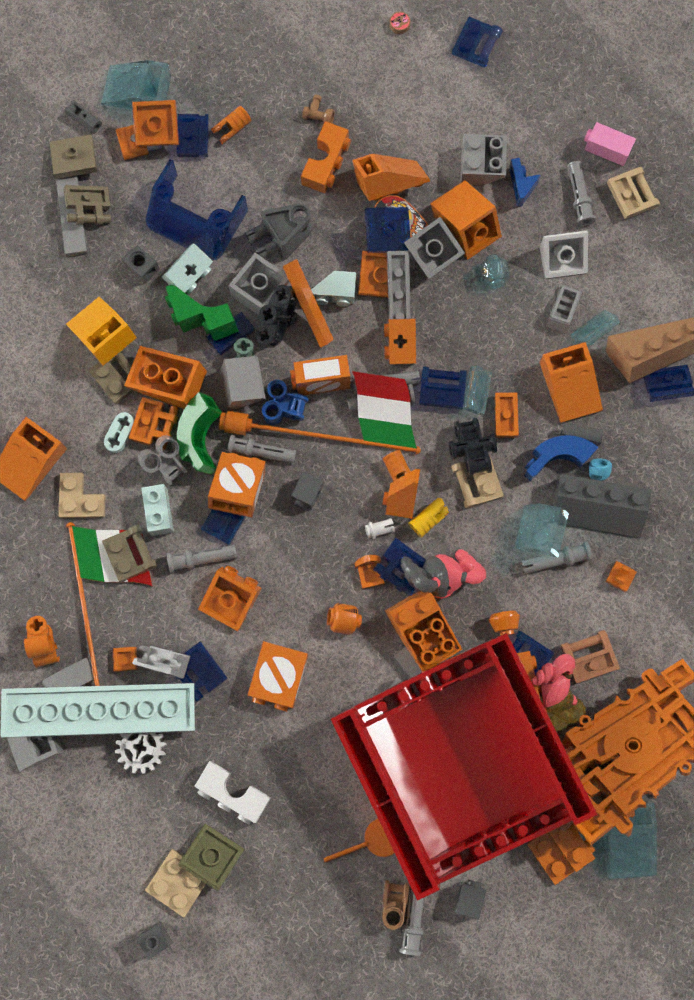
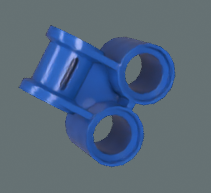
M275 379L271 381L267 386L270 401H267L262 407L264 420L270 425L280 423L283 417L303 421L305 417L303 415L305 404L308 403L309 398L301 394L288 393L287 386L282 380ZM280 388L283 390V393L275 396L272 394L273 390ZM271 409H276L278 414L270 417L267 415V412Z

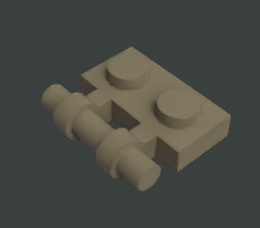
M64 186L66 209H75V214L67 213V222H75L76 225H83L84 223H94L95 225L111 223V215L103 214L102 211L109 210L110 208L108 187ZM83 209L94 210V214H84Z

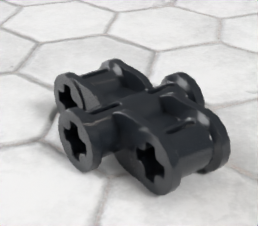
M278 285L273 291L269 304L264 305L260 309L259 318L261 322L255 334L259 344L277 346L281 343L287 327L295 323V309L299 301L292 286Z
M473 418L472 421L454 422V430L458 442L449 441L448 443L452 461L463 457L469 477L475 473L485 471L492 473V464L488 452L497 453L494 433L482 437L477 418Z

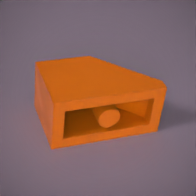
M414 469L390 483L389 492L384 491L382 505H387L385 515L412 519L420 469Z

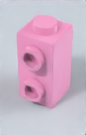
M596 122L594 129L589 128L584 141L587 142L585 151L624 166L636 138Z

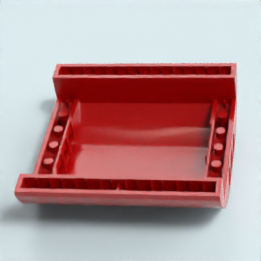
M507 633L458 654L331 718L333 726L417 901L439 891L441 883L570 821L577 825L598 815Z

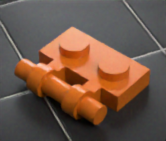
M142 397L129 440L151 446L154 438L158 439L164 435L172 437L171 431L173 425L177 423L179 408L170 406L169 412L166 413L163 412V402ZM159 420L165 421L163 431L157 430ZM170 442L164 443L162 450H166L167 444Z

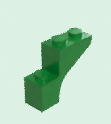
M175 285L166 286L168 295L165 296V300L169 309L173 308L174 310L171 317L175 326L179 325L183 333L203 325L206 334H211L213 340L216 341L239 332L228 303L216 307H206L196 302Z

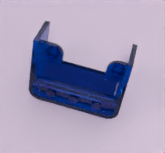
M169 159L152 188L145 219L146 224L151 231L185 248L194 243L211 260H217L223 255L248 212L246 196L241 195L232 212L225 209H216L210 214L208 219H205L171 201L174 196L173 183L178 174L174 161Z

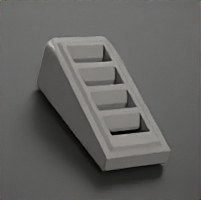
M561 285L546 327L566 334L582 292ZM564 294V295H566V296L572 297V298H574L575 300L572 301V300L563 298L562 295ZM561 302L566 305L572 306V308L560 305L559 303ZM558 310L564 312L566 314H569V316L557 313L556 311Z

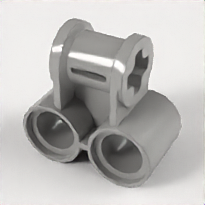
M164 435L156 440L155 447L157 451L154 452L150 449L141 451L138 456V463L146 472L153 473L158 471L170 486L176 477L181 473L185 474L187 470L175 457L179 452L178 443L172 437ZM166 442H171V450L168 452H163V444ZM148 456H154V463L150 466H145V459Z

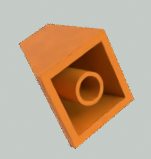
M466 180L430 203L434 218L438 219L441 217L465 252L464 256L467 260L502 237L496 207Z

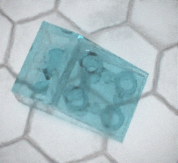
M144 60L110 65L101 104L133 110L132 102L167 100L171 81L168 63Z
M646 802V808H637L635 816L629 818L633 823L632 833L629 837L621 834L616 827L604 835L609 879L657 876L655 804Z

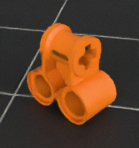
M42 616L31 617L26 624L27 638L24 639L27 657L33 660L36 668L59 662L60 657H57L56 654L58 647L54 642L52 628Z

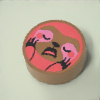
M396 12L390 17V29L394 33L404 34L409 30L410 17L408 14Z

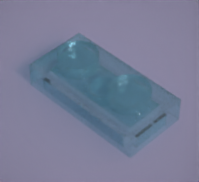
M603 310L573 332L571 337L577 344L586 342L588 347L620 323L618 316Z
M477 365L470 366L463 409L477 415L485 414L492 372Z

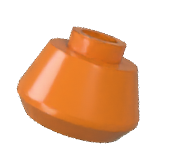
M516 611L494 613L490 616L489 623L495 633H500V635L507 633L508 636L514 635V630L518 629L520 614Z

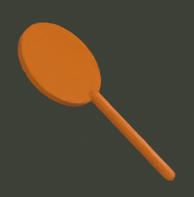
M376 819L368 825L365 831V842L324 858V862L331 861L364 847H367L371 853L380 857L390 856L394 854V851L379 820Z

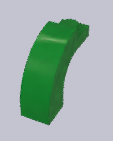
M198 392L185 407L178 423L177 443L179 445V455L183 461L192 463L196 471L212 475L217 467L207 452L205 438L210 425L222 412L213 397Z

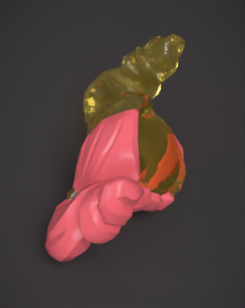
M562 654L553 663H546L538 670L536 676L531 679L533 685H541L543 705L548 713L553 714L550 720L556 731H561L568 724L579 722V718L586 713V707L582 700L573 695L570 690V678L575 669V659L569 654Z

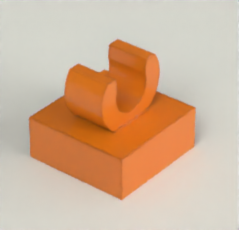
M616 561L605 582L627 592L637 571Z

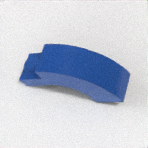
M577 436L553 437L534 449L532 454L537 460L532 458L525 466L527 471L524 476L531 481L549 462L557 459L569 460L580 468L595 453L598 447L592 442Z

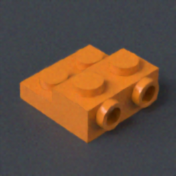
M231 566L221 567L216 571L198 610L239 631L262 588L257 586V580L251 577L244 579L237 575L238 570Z
M574 823L566 831L558 827L527 843V846L554 885L573 872L579 871L595 859L592 854L595 852L594 847L587 840L583 841Z

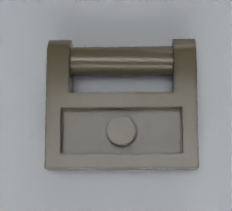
M123 350L104 366L98 362L88 370L115 405L134 391L124 386L125 380L111 365V363L117 360L126 373L129 374L132 365L123 355Z
M140 525L132 526L124 532L102 540L119 583L157 567L141 535L143 531ZM132 537L143 561V564L137 566L127 539Z

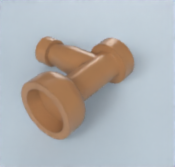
M317 94L314 95L311 106L304 107L302 118L304 120L311 118L321 120L323 123L326 121L333 124L335 110L318 111L322 97Z

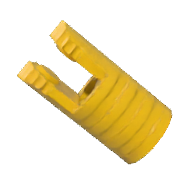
M435 499L408 522L409 526L420 538L427 534L449 513L447 506H444L443 499Z

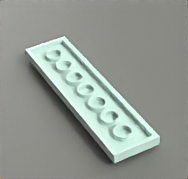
M194 683L2 689L1 738L195 731Z

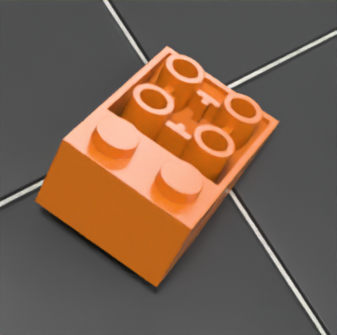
M370 154L352 160L357 183L369 201L380 200L384 196L399 194L405 189L420 187L424 183L430 182V178L418 162L414 160L378 154Z
M586 342L543 354L539 363L560 423L603 411L594 365Z
M25 417L12 433L0 455V483L26 501L67 448L50 433L28 417Z
M417 591L384 610L395 631L422 672L463 650L432 593Z

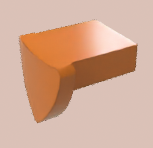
M365 555L354 563L355 568L358 567L362 589L385 584L380 562H382L380 556Z

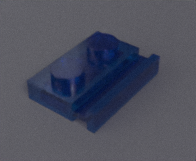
M178 114L179 145H177V157H208L209 114H205V116H199V114Z
M688 365L661 368L643 377L650 396V402L694 396L693 381Z
M212 509L201 530L230 546L246 516Z

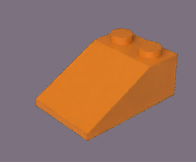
M140 346L124 386L169 405L185 409L190 400L200 391L207 370L200 361Z

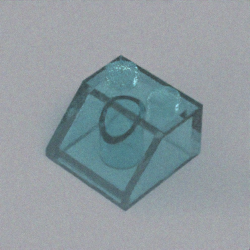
M545 504L525 505L514 549L558 558L569 514L562 507Z

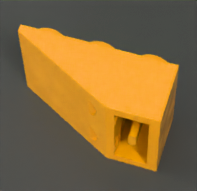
M100 297L66 323L70 330L103 366L137 338L128 324Z

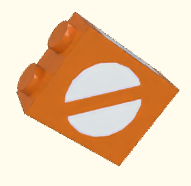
M347 355L293 362L294 370H290L292 388L297 390L298 394L310 395L350 389V371Z
M221 452L208 494V508L253 517L265 475L266 461L255 457L249 458L235 453Z
M263 641L248 691V696L253 697L251 702L265 705L267 701L274 703L275 709L286 712L288 708L293 709L307 663L308 653Z

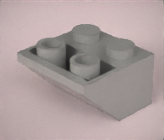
M464 134L461 182L466 180L470 185H486L505 178L507 136Z
M58 736L7 738L19 772L64 754Z

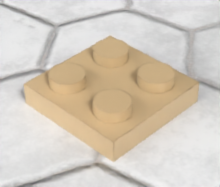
M172 849L145 891L185 918L206 884L178 866L183 855Z

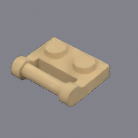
M642 167L635 168L607 181V185L624 219L660 206L658 198L654 197L644 177L645 172ZM632 179H636L647 202L643 203Z
M492 460V473L485 471L473 474L479 497L473 498L464 471L466 470L465 463L460 462L451 466L453 473L457 475L465 499L463 502L465 509L504 497Z

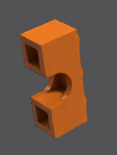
M326 121L324 122L317 138V148L328 153V156L324 160L319 161L311 158L308 159L301 174V184L322 193H326L328 187L332 188L335 181L333 174L336 169L339 170L341 168L343 151L347 152L351 144L348 129Z

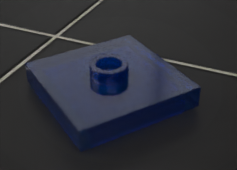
M408 207L365 209L368 253L409 251L404 244L405 241L411 238Z

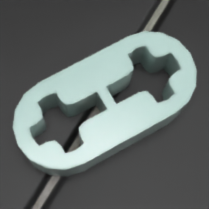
M123 412L118 414L104 438V445L111 453L121 452L129 440L134 419L129 413ZM128 418L130 425L124 426L122 431H120L122 425L119 422L121 420L125 421ZM119 434V446L114 445V447L111 448L112 445L109 441L115 440L117 435Z

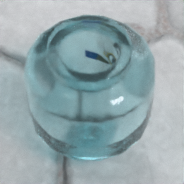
M496 254L489 255L481 263L480 272L482 282L491 289L501 288L506 285V282L510 279V272L505 258H501Z

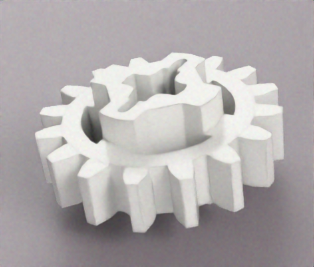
M136 733L120 734L123 739L122 741L117 740L115 742L120 745V749L115 750V753L121 754V757L117 760L119 763L126 762L124 765L125 770L133 767L132 773L136 774L139 768L142 774H146L147 767L154 771L155 762L162 764L159 757L160 755L166 756V753L161 751V749L167 746V743L160 741L164 737L163 734L139 733L138 738L133 741H129V738ZM149 735L154 738L156 747L151 746ZM143 742V746L147 747L146 751H141L140 755H138L139 751L135 747ZM126 749H129L133 755V761H131L126 754ZM149 755L154 756L149 762L142 764L145 757Z

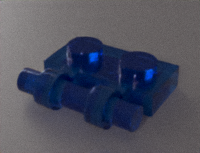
M394 538L381 557L388 562L387 566L384 567L377 563L373 570L380 574L379 577L384 581L387 579L394 584L399 592H405L411 596L415 588L409 585L405 575L401 579L392 571L394 568H397L404 573L401 568V559L404 556L409 557L413 563H416L421 568H423L426 559L397 538Z
M201 641L184 653V655L190 656L184 678L175 677L177 680L180 679L183 684L193 683L187 673L191 669L199 678L194 683V700L196 703L204 698L199 691L200 688L205 686L210 693L228 679Z

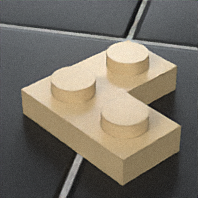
M60 473L59 518H105V495H83V473Z

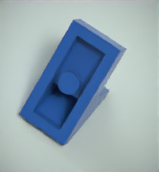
M514 158L510 161L509 172L517 207H520L537 186L541 175L526 177V169L524 165H521L520 158Z

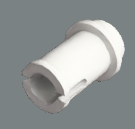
M389 518L376 523L369 522L368 525H365L368 539L372 538L374 540L376 536L395 532L394 526L385 528V526L393 524L392 519Z

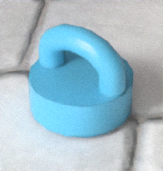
M602 458L590 461L589 477L591 479L603 481L610 476L612 471V463Z

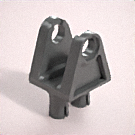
M298 203L264 210L261 212V224L246 231L245 236L251 245L268 236L272 242L256 249L255 252L265 260L279 254L284 261L310 235L312 231L310 209L306 205ZM298 211H304L306 217H294V214Z

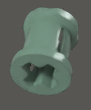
M247 338L238 339L234 343V350L237 353L235 358L255 356L252 352L254 349L253 342Z

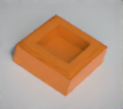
M137 647L113 648L114 672L138 670L137 665L132 664L134 658H137Z

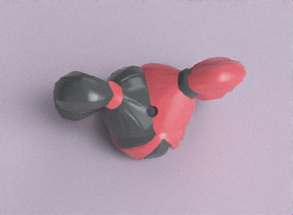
M462 549L457 550L455 553L457 561L447 555L439 554L429 557L424 563L423 568L418 567L409 557L404 556L401 559V568L408 582L414 584L417 590L432 593L434 597L440 599L451 596L463 583L479 584L486 579L485 568L468 552Z

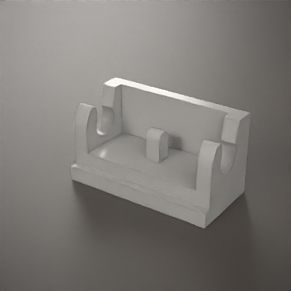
M142 645L139 647V650L144 651V655L142 658H134L132 664L184 678L190 656L154 646L147 647Z

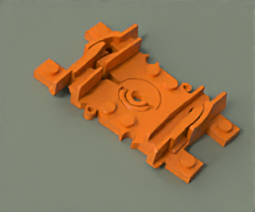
M683 658L660 672L659 676L653 669H647L641 674V679L644 683L635 689H627V694L630 696L628 700L623 701L619 696H616L615 702L594 715V720L591 721L588 715H582L579 718L580 727L575 726L565 733L562 744L566 748L565 750L598 814L575 825L590 845H593L614 827L621 834L629 837L633 829V823L629 818L635 816L637 808H646V802L643 801L642 797L645 794H650L654 799H657V792L676 778V771L678 770L683 776H688L691 773L692 766L690 763H694V708L680 691L694 682V672ZM636 743L638 748L631 750L629 744ZM610 760H613V762L610 763L603 770H601L598 766L595 768L594 762L602 765ZM588 768L593 769L587 775L583 773V771ZM600 792L607 796L600 804L594 802L596 801L595 798L601 795Z

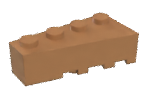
M694 317L608 336L606 353L626 380L631 383L694 354Z

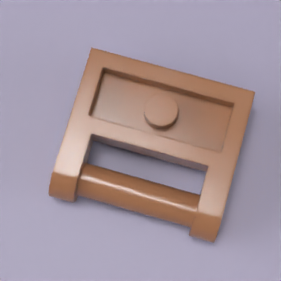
M605 630L597 632V635L571 644L568 642L561 644L563 654H569L573 658V652L600 643L603 647L601 651L575 659V669L571 674L575 684L620 669Z

